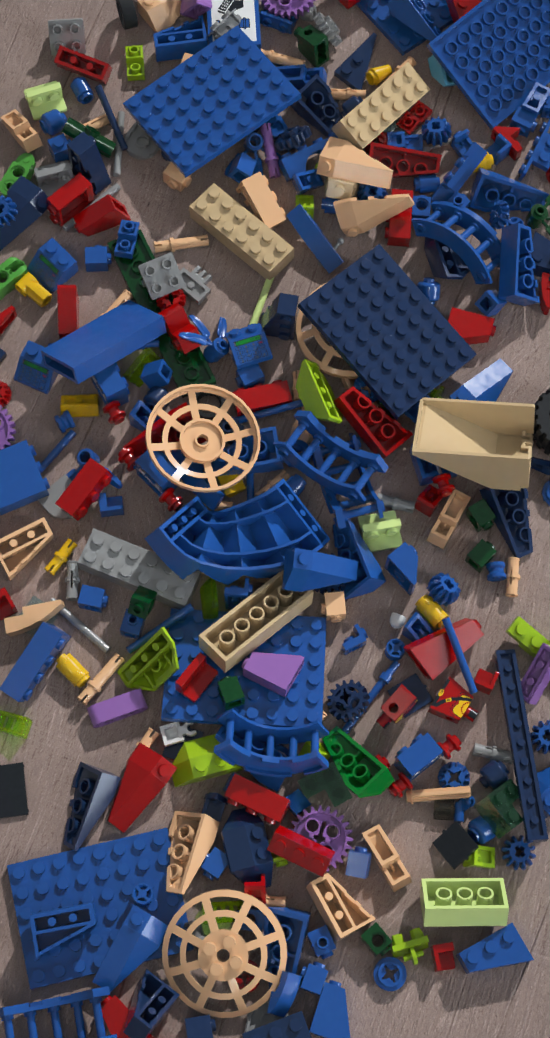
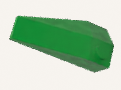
M338 726L323 738L346 787L359 798L380 795L395 781L384 764Z

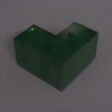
M333 761L329 763V768L309 774L298 780L307 799L323 790L327 792L334 807L353 798Z
M511 778L474 805L482 818L490 824L493 833L498 839L523 821V818L512 805L519 798L517 786Z

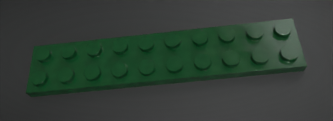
M141 229L138 231L132 259L114 256L117 239L108 242L107 245L129 291L133 295L135 303L157 314L162 310L158 307L156 299L152 300L150 298L147 288L143 287L141 283L143 278L138 266L155 259ZM169 294L168 300L171 302V305H173L174 298L171 294ZM167 332L154 339L159 340V347L157 348L163 360L173 370L172 378L177 388L190 384H216V379L200 347L184 354L180 350L177 351L172 343L173 340ZM188 394L181 395V396H182V398H184V397H187Z

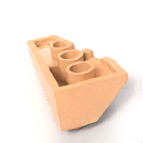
M330 136L319 156L316 174L390 189L393 170L378 160L373 159L363 150H359L348 140Z
M409 194L386 195L384 199L374 198V196H368V200H357V197L334 201L333 205L343 233L347 237H355L414 206V201Z
M174 812L169 828L171 847L168 848V855H170V865L167 867L166 891L168 893L185 894L215 841L220 824L219 821L202 813Z

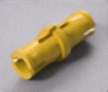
M68 538L60 550L54 553L55 556L44 569L49 572L53 567L50 574L54 576L61 565L68 561L67 558L78 545L75 542L72 543V540Z

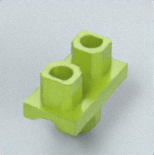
M419 927L409 931L410 941L404 942L402 934L391 936L393 941L392 956L394 958L403 956L404 962L412 960L413 965L418 964V957L424 956L423 950L429 948L428 936H424Z

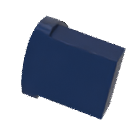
M214 792L205 794L204 799L206 800L202 814H206L221 822L225 805H228L227 798Z

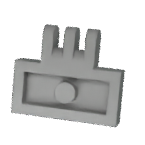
M199 265L191 273L185 268L180 271L186 285L180 290H183L198 305L211 293V289L206 285L213 278L210 274L207 275L205 270L198 274L202 269Z

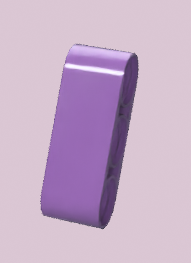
M136 689L91 705L87 708L93 728H99L147 710L148 706L142 689Z

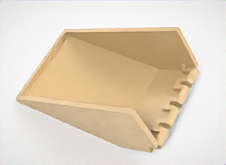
M423 397L419 403L412 455L490 489L521 491V488L529 487L535 405Z

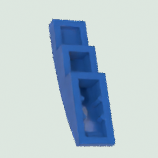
M301 204L297 205L286 215L329 274L344 262L324 236L323 231Z
M172 450L171 452L174 459L181 465L186 458L181 450ZM192 462L188 470L193 472L205 473L203 471L204 466L199 463ZM183 474L181 477L187 485L210 488L207 479L194 478ZM221 491L208 493L193 492L212 511L218 508L225 496Z

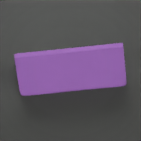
M542 643L521 681L523 698L528 704H537L550 681V646Z

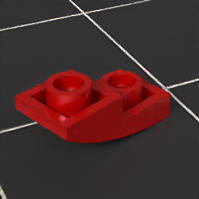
M418 100L409 112L406 111L396 123V126L408 135H411L433 113L432 109Z
M545 272L541 275L538 290L543 315H547L550 309V274Z

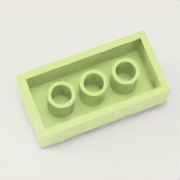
M503 878L421 879L420 902L424 927L507 926L509 905Z

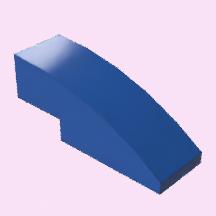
M305 64L277 67L298 90H301L316 74L325 83L327 81V73L324 67L306 68Z

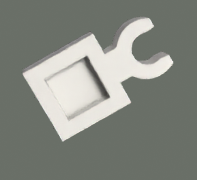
M173 722L160 726L165 747L184 742V735L195 736L197 734L196 730H187V727L194 723H184L183 726H180L179 722Z

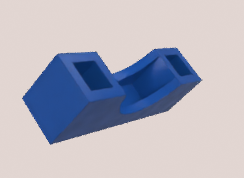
M334 132L328 134L329 137L338 138ZM322 137L312 142L313 145L311 146L303 145L297 148L298 152L293 154L288 152L281 156L282 159L278 162V165L286 182L291 181L294 174L306 171L308 157L313 154H321L329 137L324 140Z

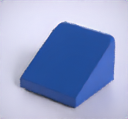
M299 788L286 797L291 801L288 808L295 817L311 805Z

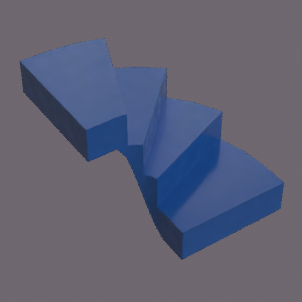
M284 478L264 493L220 511H209L200 498L196 496L144 538L161 560L181 579L199 570L210 578L226 585H230L243 575L254 578H272L284 570L285 550L299 548L317 552L330 540L329 536Z

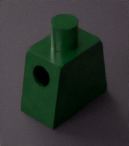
M308 25L304 29L301 27L295 29L294 36L297 37L299 51L315 68L330 60L328 37L312 25Z

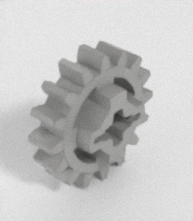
M317 12L313 16V20L317 24L314 27L328 37V42L330 41L332 45L337 47L343 42L339 35L340 30L329 15L325 17L321 12Z

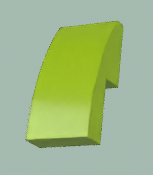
M143 45L125 46L128 81L145 80Z

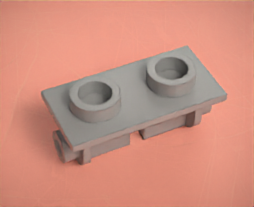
M236 8L231 12L228 10L221 17L223 20L220 23L216 21L210 27L211 32L208 37L213 34L214 40L229 31L226 27L231 30L241 23V16L234 13Z

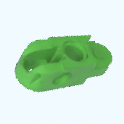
M23 153L19 155L16 161L11 163L0 181V194L5 198L9 187L19 178L16 176L22 175L31 181L36 166L32 154Z
M10 257L0 265V281L6 280L3 283L0 282V300L15 289L14 285L28 272L26 264L16 257Z

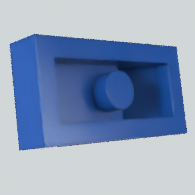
M536 82L522 104V108L540 115L543 105L550 96V88Z
M317 169L296 173L292 176V183L298 195H303L309 190L317 189L324 185L321 176L316 174Z

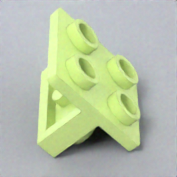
M52 81L24 90L33 120L41 119L42 114L53 109H57L60 113L67 111L60 82Z
M394 510L383 512L384 518H379L376 513L358 517L361 536L371 552L394 549L403 544L400 534L401 520L400 518L397 519Z

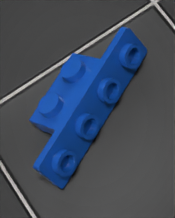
M550 119L547 123L543 122L539 129V132H541L540 137L536 136L532 143L535 146L534 149L529 150L525 157L527 160L526 164L523 163L518 171L520 174L518 181L520 182L531 164L545 172L550 167V134L547 133L550 127Z
M473 142L464 155L457 159L454 168L444 176V181L431 196V201L447 202L456 191L460 190L487 155V152L476 142Z

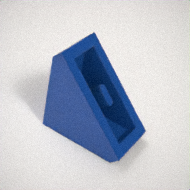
M141 400L137 401L130 412L129 420L131 426L143 432L146 430L152 410ZM156 416L154 423L160 419L158 416Z
M415 612L404 626L402 635L414 642L434 631L420 614Z

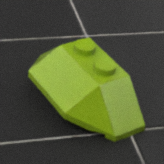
M304 359L301 363L296 383L298 397L303 403L304 411H311L318 420L340 424L343 414L333 402L336 398L330 384L319 370L320 367L317 363Z
M161 627L117 671L127 688L157 691L179 670L175 642L165 627Z
M216 734L184 742L172 763L177 767L172 778L176 788L244 770V767L237 764L233 766L214 753V746L220 744V742L215 738Z

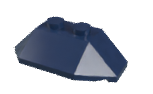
M425 237L424 251L433 277L462 280L470 272L465 262L451 248L435 239Z
M246 808L232 810L221 831L230 873L243 884L244 882H261V874H265L266 888L271 887L273 858L271 852L267 850L269 842L263 821L258 815L253 816L245 811Z

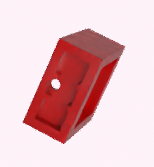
M81 173L77 174L47 198V208L50 212L49 218L54 224L58 223L61 228L73 216L94 201L92 184Z

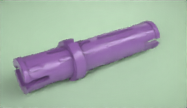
M264 123L260 126V130L264 140L265 163L268 165L269 178H278L281 176L278 166L279 157L276 156L271 123H267V125Z

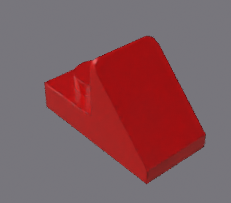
M495 126L492 130L491 139L495 142L496 136L499 133L502 134L512 144L509 156L516 161L523 149L521 144L515 140L519 135L520 128Z

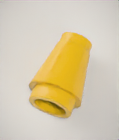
M387 64L369 69L365 75L367 82L370 85H378L392 74V68Z

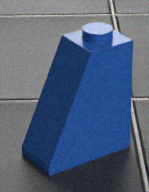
M330 980L329 983H324L309 1029L311 1034L323 1038H350L345 989L341 988V983Z

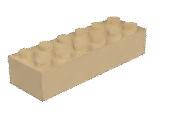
M407 62L331 129L338 138L348 140L353 146L362 150L431 89L410 63Z
M215 183L189 206L191 219L265 279L271 280L273 277L275 278L294 259L293 246Z
M283 570L199 635V648L226 673L309 607L313 602V591L295 592L282 590Z

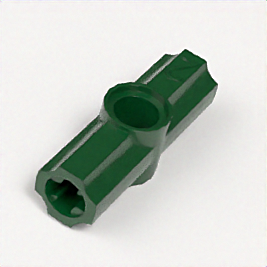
M68 118L61 132L75 138L84 131L88 136L91 135L95 139L99 153L110 158L116 143L100 135L97 129L91 126H84L74 119Z

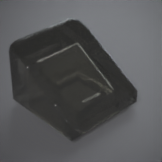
M454 799L434 800L433 818L435 820L452 821L455 814Z

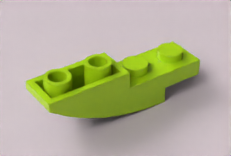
M517 616L505 631L519 643L518 646L533 658H535L542 643L550 646V641L520 616Z

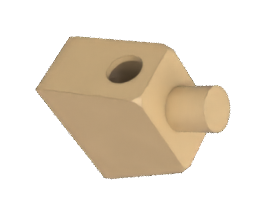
M326 176L323 192L325 197L339 200L357 197L360 183Z

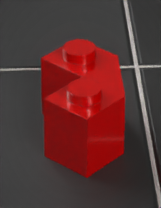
M175 303L158 313L163 316L166 322V331L173 340V346L177 351L180 350L186 354L201 346V344L178 336L181 332H191L200 335L197 327L190 323L181 305Z

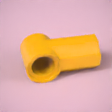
M29 272L14 285L20 294L25 297L28 296L41 308L46 307L52 299V294L43 288L38 280Z

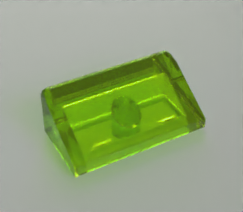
M145 348L122 376L140 388L144 383L140 376L145 364L160 360L161 358L150 348Z
M209 577L200 588L203 619H215L218 617L216 582Z

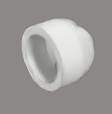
M393 612L389 620L391 626L396 629L401 628L406 621V617Z

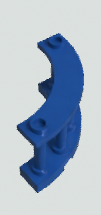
M433 201L431 203L433 213L428 218L411 219L416 236L435 239L459 255L469 268L475 284L493 283L490 272L495 268H500L501 242L496 236L497 232L482 217L466 207L460 208L455 206V203ZM435 220H441L446 222L441 224L439 222H436ZM456 224L466 230L458 234L450 227ZM470 235L475 236L481 243L476 249L466 240ZM485 250L492 260L487 266L480 256Z
M298 410L294 417L298 420L299 425L286 442L274 441L273 443L278 449V454L286 458L298 470L323 487L352 501L365 502L366 497L361 492V489L373 472L385 473L389 468L380 454L370 453L361 449L357 452L349 448V443L337 436L333 438L326 433L325 430L327 428L311 411ZM307 430L313 436V441L302 456H300L292 446L303 431ZM319 444H323L331 450V453L318 470L307 461ZM341 456L350 463L336 480L325 473L335 459ZM356 467L366 468L355 485L345 483Z
M349 433L350 440L345 442L350 444L349 448L358 452L361 447L359 436L356 437L354 433ZM319 445L313 452L314 467H317L318 470L324 463L322 457H325V454L331 453L330 449ZM349 463L330 467L325 474L330 476L341 473ZM359 466L355 469L358 468L361 477L365 472V468ZM369 479L364 485L367 494L365 502L358 500L337 501L335 497L337 493L320 485L330 514L334 513L336 516L333 518V521L338 529L345 528V521H348L349 518L375 512L379 518H384L385 506L383 500L377 497ZM354 481V482H350V483H346V484L355 485L358 481ZM371 503V505L349 511L343 510L350 507Z
M234 709L224 712L216 718L226 727L225 741L214 746V753L233 766L237 764L244 767V771L271 777H292V774L304 772V775H309L329 768V761L319 753V738L329 735V731L318 720L295 727H274L251 721ZM234 732L244 736V748L233 741ZM252 739L266 742V755L252 752ZM311 741V753L297 756V743ZM274 743L289 744V757H274Z
M109 986L77 992L68 996H59L38 1002L0 1008L1 1022H4L6 1038H15L12 1020L14 1015L23 1013L27 1019L29 1038H38L35 1015H37L36 1011L48 1009V1013L50 1012L54 1038H63L59 1010H61L60 1006L71 1004V1008L74 1009L78 1038H87L82 1012L83 1001L89 1000L93 1006L97 1037L117 1038V1034L106 1036L100 1002L103 996L110 995Z

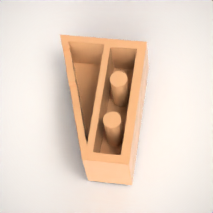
M258 172L242 180L236 191L238 194L242 192L246 198L244 203L247 207H251L254 212L253 215L270 229H273L285 222L286 213L282 207H279L274 191H271L268 187L269 182L266 176Z
M44 517L0 539V562L10 581L53 539V533Z
M329 873L313 880L306 886L335 942L371 924L376 919L364 910L361 904L355 901Z

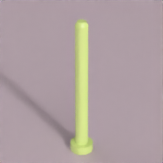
M274 277L271 280H265L249 325L258 323Z

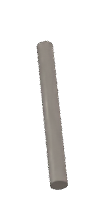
M119 111L117 123L123 134L125 112ZM116 139L113 175L119 177L121 175L122 150Z
M118 183L114 184L87 207L108 194L112 196L121 187ZM71 218L62 226L65 232L74 226V218Z
M64 607L59 612L104 653L107 654L110 651L111 647Z

